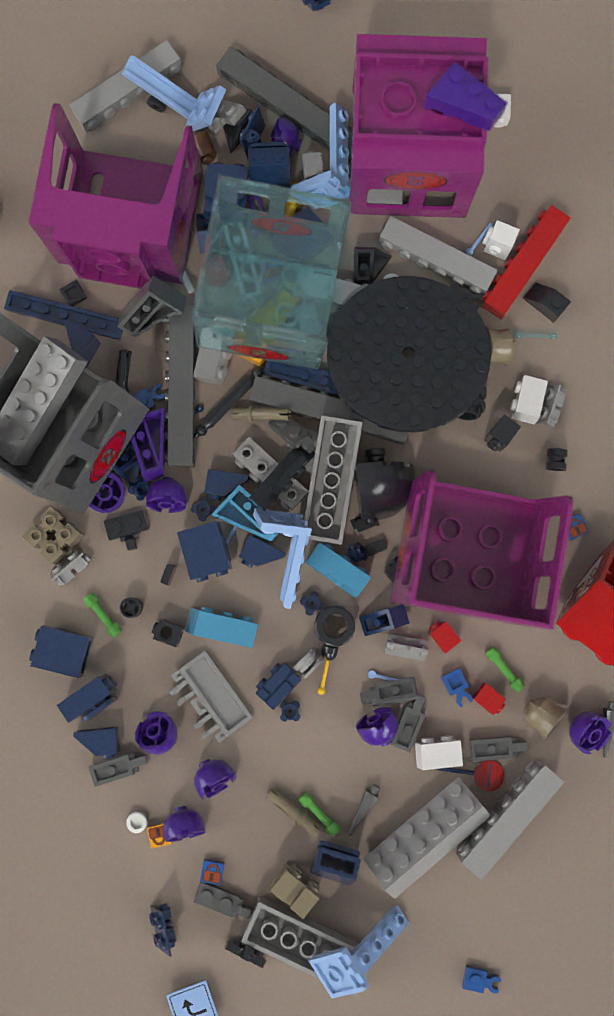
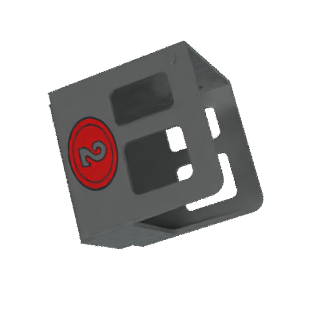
M0 313V336L15 345L13 354L0 373L1 411L41 341ZM84 368L28 464L12 465L0 456V473L35 496L85 513L149 411V408L110 379H102Z

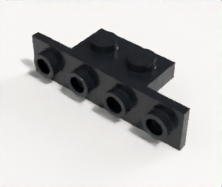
M302 447L293 448L251 494L249 499L266 511L283 490L287 492L294 484L292 480L296 476L299 478L307 469L305 466L315 456V452L312 451L309 454Z

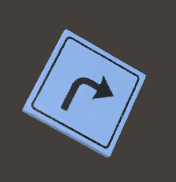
M206 980L166 994L173 1016H218Z

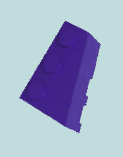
M454 62L426 95L424 108L428 110L432 108L443 112L445 116H454L463 119L465 123L490 131L503 115L508 102Z
M164 408L148 412L131 438L145 482L164 477L166 430Z

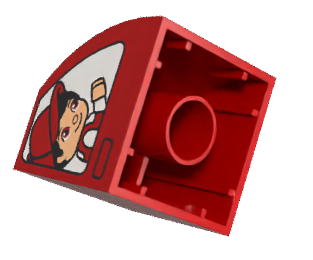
M614 540L599 555L567 598L556 621V625L562 629L569 639L580 641L595 652L596 657L603 664L614 666Z

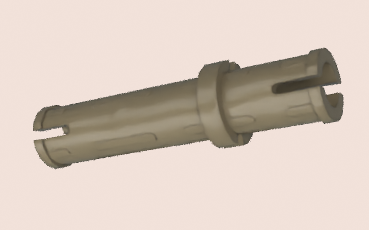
M248 406V408L232 407L230 411L238 413L230 414L232 420L247 419L251 422L255 420L290 421L292 416L283 415V413H292L290 408H255V406Z
M275 787L271 789L266 799H269L291 817L298 827H303L315 837L322 826L309 817L307 811L303 812L276 790Z

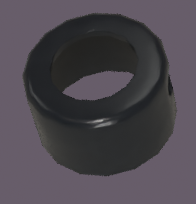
M328 606L316 616L314 623L315 633L318 639L325 645L331 647L342 646L353 637L355 620L345 608ZM331 614L341 615L347 622L346 633L340 638H330L323 631V622Z

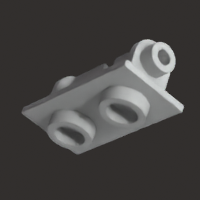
M550 385L546 389L537 424L546 423V426L551 428L557 425L561 411L555 409V406L562 408L566 396V389L561 388V385Z
M82 548L73 550L68 554L66 561L62 564L58 563L52 568V573H50L51 580L53 581L57 578L55 580L56 584L60 587L62 585L65 586L75 577L71 570L74 568L79 574L89 565L90 557L87 554L83 556Z
M388 633L385 654L425 661L428 654V641Z

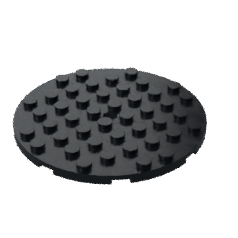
M398 276L383 279L355 293L336 315L327 342L328 370L333 385L344 403L362 419H367L377 424L380 428L397 432H424L441 425L444 426L460 417L477 400L487 380L491 364L489 335L482 318L473 305L451 287L432 279L417 276ZM410 348V350L414 352V355L412 357H406L404 356L403 351Z

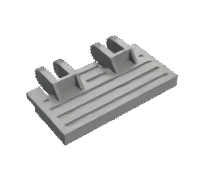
M205 651L171 675L175 682L182 678L185 679L169 691L171 695L178 693L185 685H188L191 689L190 693L178 699L177 704L180 706L196 694L197 697L190 701L199 716L207 711L209 713L193 725L195 729L200 728L210 718L215 723L213 727L202 733V739H205L220 728L221 731L214 735L215 739L220 743L253 718Z

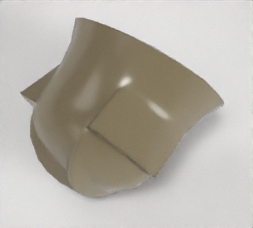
M486 326L491 344V363L507 366L508 361L512 360L516 355L515 349L518 342L515 341L510 329L494 330Z
M549 696L547 698L541 697L530 700L524 708V717L527 721L525 726L536 730L542 739L545 740L559 726L558 722L567 715L569 709L558 706Z

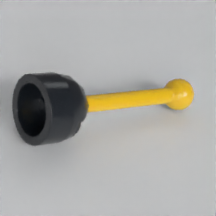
M322 646V657L326 661L321 686L317 690L320 695L326 692L324 686L329 662L336 658L339 649L337 647Z

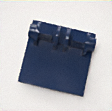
M257 105L254 112H251L248 124L240 134V142L247 159L249 146L253 143H262L260 136L266 126L259 105Z
M167 904L159 905V909L150 906L151 913H149V919L156 933L153 935L154 944L170 957L172 956L170 948L175 947L176 942L174 926L166 927V925L173 923L170 907Z

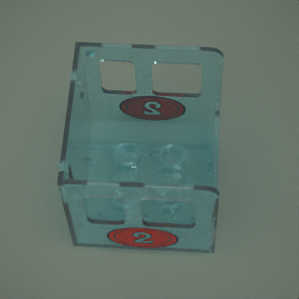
M218 175L192 314L197 347L319 369L328 343L326 331L341 246L352 204L342 198ZM238 192L269 198V211L262 212L238 206ZM290 201L327 208L331 211L328 223L286 216L284 214L285 202Z

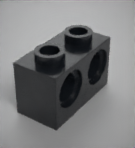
M504 414L484 439L487 442V447L495 452L497 450L501 452L508 446L521 426Z

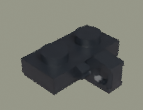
M144 510L104 521L109 541L120 538L121 542L125 541L128 551L137 549L135 538H139L138 533L149 530Z
M235 938L232 942L227 941L224 947L225 950L247 962H251L261 968L264 967L267 961L263 958L264 953L247 944L244 948L245 944Z

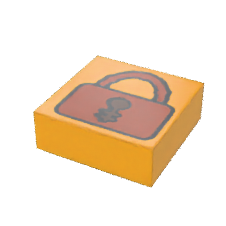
M164 823L147 827L151 849L172 844V842L165 841L163 833Z

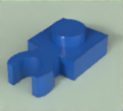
M161 384L155 385L150 392L147 388H144L132 395L147 406L149 410L156 407L155 400L165 399V393L157 395V391L162 388Z
M460 668L441 676L449 695H457L456 703L458 706H463L461 698L464 696L468 698L469 702L473 701L471 695L464 691L469 685Z
M466 965L462 988L479 993H484V988H488L492 993H499L498 987H493L492 983L494 981L501 982V978L496 974L487 976L488 972L486 969Z

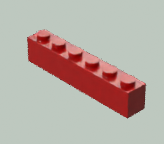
M553 205L548 210H542L537 218L540 221L538 225L531 226L526 234L529 237L527 241L520 242L515 250L518 253L516 257L509 258L504 266L507 269L505 273L498 274L493 282L496 285L492 291L488 289L482 299L485 302L482 307L502 320L571 217Z

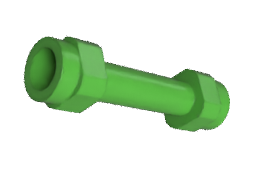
M93 592L83 599L87 608L91 607L108 628L106 632L109 636L111 635L114 638L123 631L120 628L121 626L117 622L114 623L99 605V599Z
M495 646L485 652L487 658L491 662L494 661L510 681L509 685L516 693L525 687L521 678L516 677L500 657L501 653Z
M308 791L298 799L305 808L308 807L326 826L325 830L332 837L340 831L341 827L335 820L332 821L313 801L314 797Z

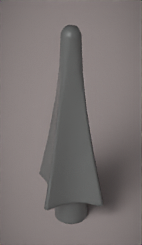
M609 701L608 708H603L604 717L611 723V726L609 725L611 736L603 749L604 758L608 757L614 734V701Z
M373 784L370 790L366 788L354 821L347 832L348 836L353 834L364 816L378 801L379 795L377 793L380 787Z

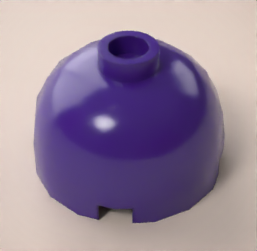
M279 117L270 136L272 137L271 142H284L288 144L289 157H291L294 151L298 152L302 140L298 139L299 131L297 126L288 119Z
M109 473L89 507L101 513H111L119 509L126 497V490L122 480L116 475Z
M164 477L152 483L147 491L146 506L151 510L162 512V509H170L168 513H177L186 509L187 494L185 488L175 481L174 478Z
M382 707L373 710L375 715L367 718V715H364L355 725L362 740L372 746L389 745L398 731V721L395 713L390 707Z
M156 711L149 713L146 716L147 719L143 723L140 721L135 731V740L140 748L149 754L161 755L167 753L177 741V726L173 719L164 712Z
M582 712L574 717L570 724V739L582 753L592 754L590 751L594 749L599 751L611 736L609 725L611 726V723L597 712Z
M207 759L199 764L200 768L196 771L194 785L201 799H204V795L207 798H211L228 787L226 783L229 780L233 783L237 776L227 762L216 759L210 761Z
M186 806L174 808L175 812L168 815L163 825L166 842L181 841L182 838L187 837L190 839L206 833L203 817L199 812L194 809H187Z

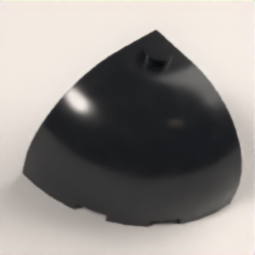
M392 461L390 465L386 466L382 462L355 465L354 480L361 522L365 521L366 525L378 523L377 520L392 517L407 505L411 483L415 479L413 464L408 463L405 466L404 462Z

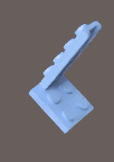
M133 55L129 56L121 73L124 77L188 119L186 125L192 126L193 131L211 125L226 92V89L219 85L201 92L196 99Z
M333 103L330 106V170L291 186V193L314 209L347 198L350 193V184L348 183L349 115L346 109L342 108L338 103Z
M255 508L253 516L262 532L266 534L277 532L292 537L279 596L280 600L283 601V606L291 609L292 602L296 599V583L300 581V565L304 563L305 559L304 547L308 544L312 528L307 527L308 522L303 519V514L267 509L264 511L263 509Z
M398 905L392 907L351 953L347 947L315 955L309 960V963L331 998L365 991L370 984L364 976L365 973L409 924Z

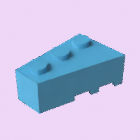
M240 485L212 514L215 518L269 542H273L280 534L277 532L266 534L260 530L253 515L255 508H261L249 499L251 495Z
M327 542L324 544L319 543L306 561V564L354 598H357L371 578L367 575L368 571L359 565L355 567L351 564L352 560L344 554L339 556L333 552L335 548Z
M202 607L201 610L190 608L186 632L195 636L253 648L258 627L257 623L252 622L253 618L241 615L240 619L233 617V613L221 611V614L213 613L214 609Z

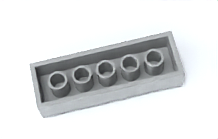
M43 337L0 411V456L12 465L28 464L88 363L87 360L57 338Z
M321 415L304 518L308 522L307 527L312 528L309 536L311 540L342 545L363 423L361 421Z
M537 759L534 762L531 761L524 770L526 772L521 778L517 777L512 782L510 791L500 796L498 805L494 809L491 808L487 811L491 816L471 833L472 835L467 841L463 840L457 847L458 851L456 854L461 863L480 880L484 878L564 783L563 780Z
M458 777L364 857L363 860L383 889L395 899L491 815Z
M262 896L257 901L241 940L242 943L318 979L319 977L309 963L313 956L347 947L351 953L360 943L307 917L302 919L294 911ZM359 992L352 993V995L358 997Z

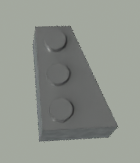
M152 275L121 311L117 327L135 337L152 329L155 324L161 321L163 323L168 321L169 317L175 314H182L187 297Z

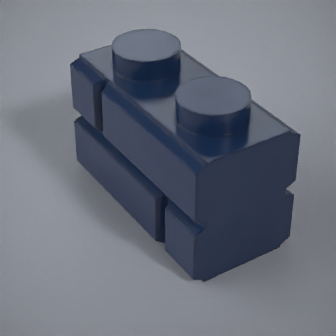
M285 662L282 665L277 663L270 670L272 675L268 680L263 678L256 685L258 688L256 695L272 710L302 680Z

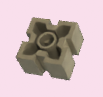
M50 506L39 518L43 522L39 526L33 524L22 537L34 548H43L40 554L51 564L56 565L68 554L65 549L68 546L75 547L85 535L73 524H65L64 522L67 518L56 508ZM56 531L55 536L57 538L55 540L51 539L52 532Z
M287 861L272 879L270 891L282 902L287 903L296 914L304 919L320 899L318 894L319 884L311 876L308 878L304 877L301 874L303 870L296 863L293 862L291 864Z

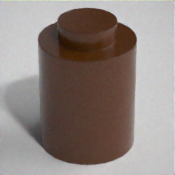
M206 131L194 134L200 161L204 165L211 164L217 154L210 136Z

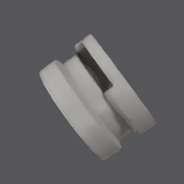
M312 647L293 668L296 671H300L302 673L301 676L306 679L323 662L324 658L321 655L318 656L316 650ZM316 661V663L307 671V669Z

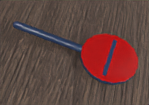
M492 760L479 763L475 771L454 768L436 769L438 771L474 775L476 785L485 791L498 789L504 781L502 767Z

